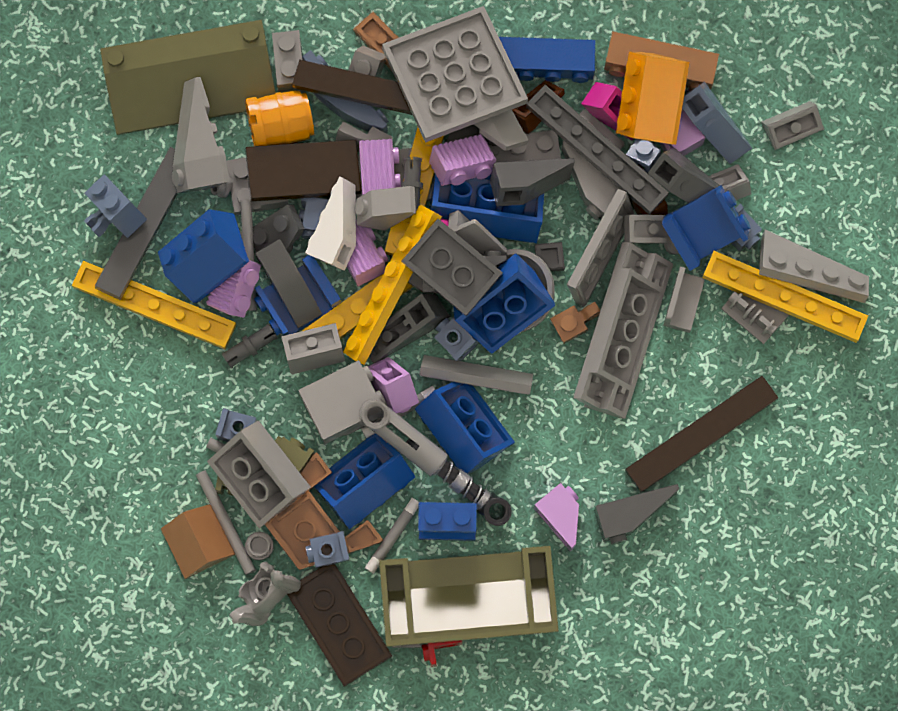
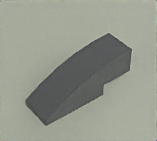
M280 239L256 252L257 259L298 328L322 315L315 299Z

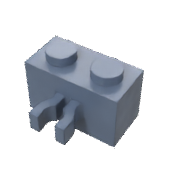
M105 174L85 192L86 196L98 207V211L88 216L84 222L98 237L112 223L128 238L147 220Z

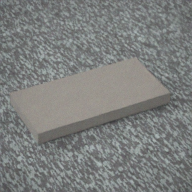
M617 189L567 283L575 303L583 307L586 306L624 234V216L634 215L630 200L625 191Z

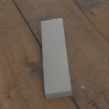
M427 355L423 356L420 368V375L423 377L527 395L531 392L533 374Z

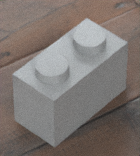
M299 30L272 33L278 91L281 93L289 91L306 92L295 89L292 86L299 59L302 60Z

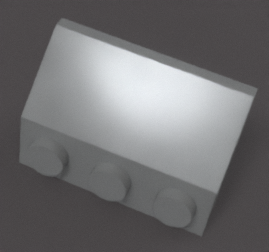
M259 420L237 433L207 461L258 528L272 520L311 488Z

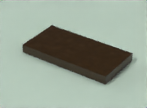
M355 140L252 146L245 149L251 202L329 197L339 176L356 185V195L362 192Z
M335 564L320 567L300 580L301 586L298 591L287 594L344 687L393 657Z

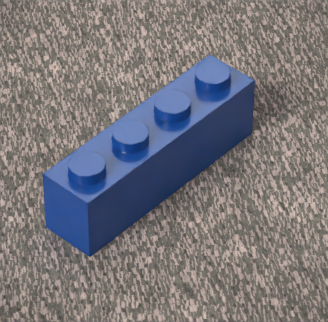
M499 37L521 81H531L535 77L545 78L549 82H558L561 78L572 79L573 82L585 83L588 79L594 78L595 40Z

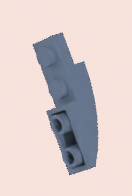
M311 50L302 56L304 61L328 66L321 55L316 57ZM313 93L333 113L352 125L368 132L373 126L386 134L388 133V119L380 109L375 111L370 105Z

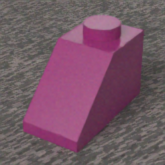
M595 82L581 104L592 116L616 131L622 91L617 86ZM625 136L626 138H628V139H630V140H633V139H634V138Z

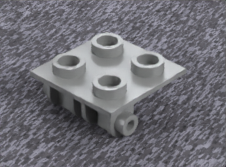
M734 292L721 308L762 344H765L789 316V314L737 292Z

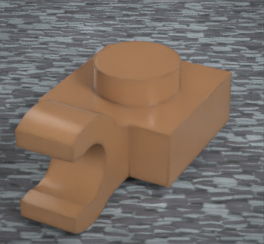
M596 302L589 304L580 312L577 311L574 305L550 318L565 344L587 332L588 328L585 323L598 317L600 309Z

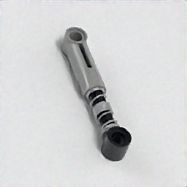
M369 400L362 404L359 416L364 425L429 476L437 474L444 480L443 483L447 482L449 488L454 490L455 493H461L463 499L466 497L472 503H477V512L488 523L500 526L509 521L512 509L507 500L497 496L494 492L487 491V489L483 490L482 485L475 484L469 474L467 475L462 469L455 468L453 462L447 461L446 452L390 409L385 403L379 400ZM373 406H378L382 411L381 418L376 422H370L367 417L368 410ZM389 422L409 439L405 442L385 425ZM495 503H500L502 506L501 515L497 518H492L489 514L490 507Z

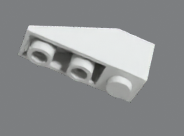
M339 176L337 183L331 190V196L326 208L320 214L319 223L308 241V248L305 252L322 262L344 271L356 246V185Z

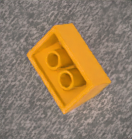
M629 51L616 133L631 138L676 145L690 62L654 53Z

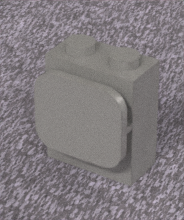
M359 360L298 390L324 445L366 426L359 416L360 408L366 401L379 400L387 405L381 391L375 392L370 383L374 381L369 367L367 365L362 367ZM378 406L371 407L367 412L370 422L382 416V411Z

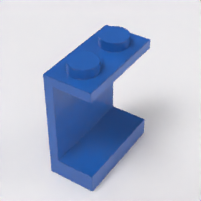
M722 185L663 217L662 225L689 271L698 267L700 259L713 253V251H717L739 238L743 242L749 238L748 230L751 227L744 214L739 216L734 207L737 205L734 196L729 190L725 192Z
M310 255L302 259L303 265L297 269L322 315L300 328L296 326L272 284L264 289H261L260 285L255 287L257 297L254 300L262 313L267 310L272 319L268 322L276 335L281 333L285 336L297 333L341 304V298L315 258Z
M419 502V540L475 541L477 503Z

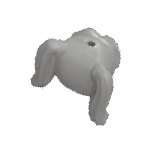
M268 562L261 563L260 570L254 578L245 582L239 589L238 596L244 599L247 605L241 606L229 614L234 624L244 623L250 626L264 625L276 604L286 594L300 589V580L293 576L283 575L281 571H276L274 566Z

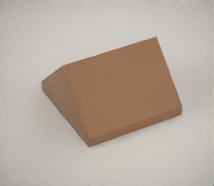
M210 504L182 512L161 528L185 579L235 555Z

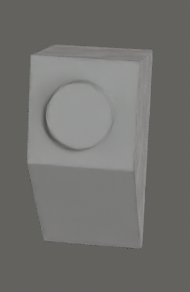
M405 186L371 190L357 198L355 204L357 225L385 231L416 213L415 187Z

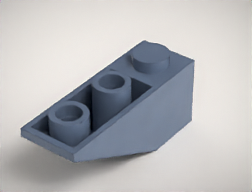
M705 81L684 96L683 110L729 164L752 149L749 142Z

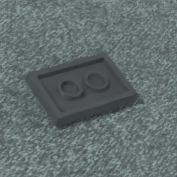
M439 219L434 222L401 261L466 317L503 275L502 271Z

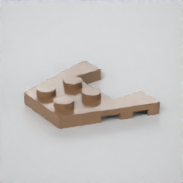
M316 452L300 474L310 485V489H312L332 474V471ZM309 490L265 524L298 570L315 565L314 562H308L305 546L311 545L310 539L340 532ZM369 520L345 537L348 554L383 541ZM327 544L323 545L321 548L322 554L330 555L332 547Z

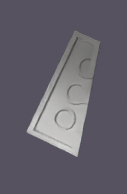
M764 230L761 237L759 275L858 302H866L869 296V276L768 230Z

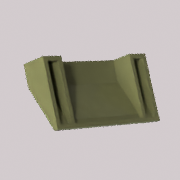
M262 20L100 48L117 135L179 124L184 82L195 77H201L210 105V110L207 114L208 118L247 112L245 99L257 97L258 99L275 94Z
M551 546L522 548L520 552L408 561V558L379 560L386 647L559 632Z

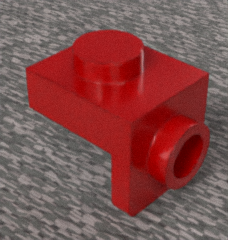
M462 640L422 644L424 662L430 661L431 667H436L434 649L462 645Z

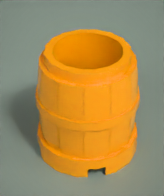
M300 91L278 92L258 99L257 97L245 99L254 146L294 144L308 140L310 136L314 135L313 119L306 93H301Z

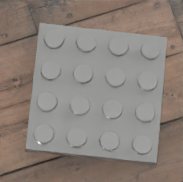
M484 6L382 44V50L425 143L528 103V97Z

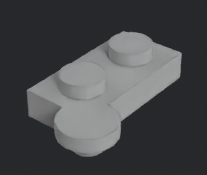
M666 215L624 216L625 242L664 244L668 253L673 255L679 254L662 225L663 217Z

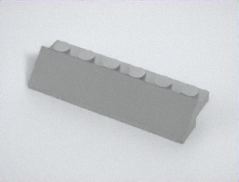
M622 242L573 397L585 404L584 407L621 419L626 418L673 267V263L660 255L647 253L631 242Z

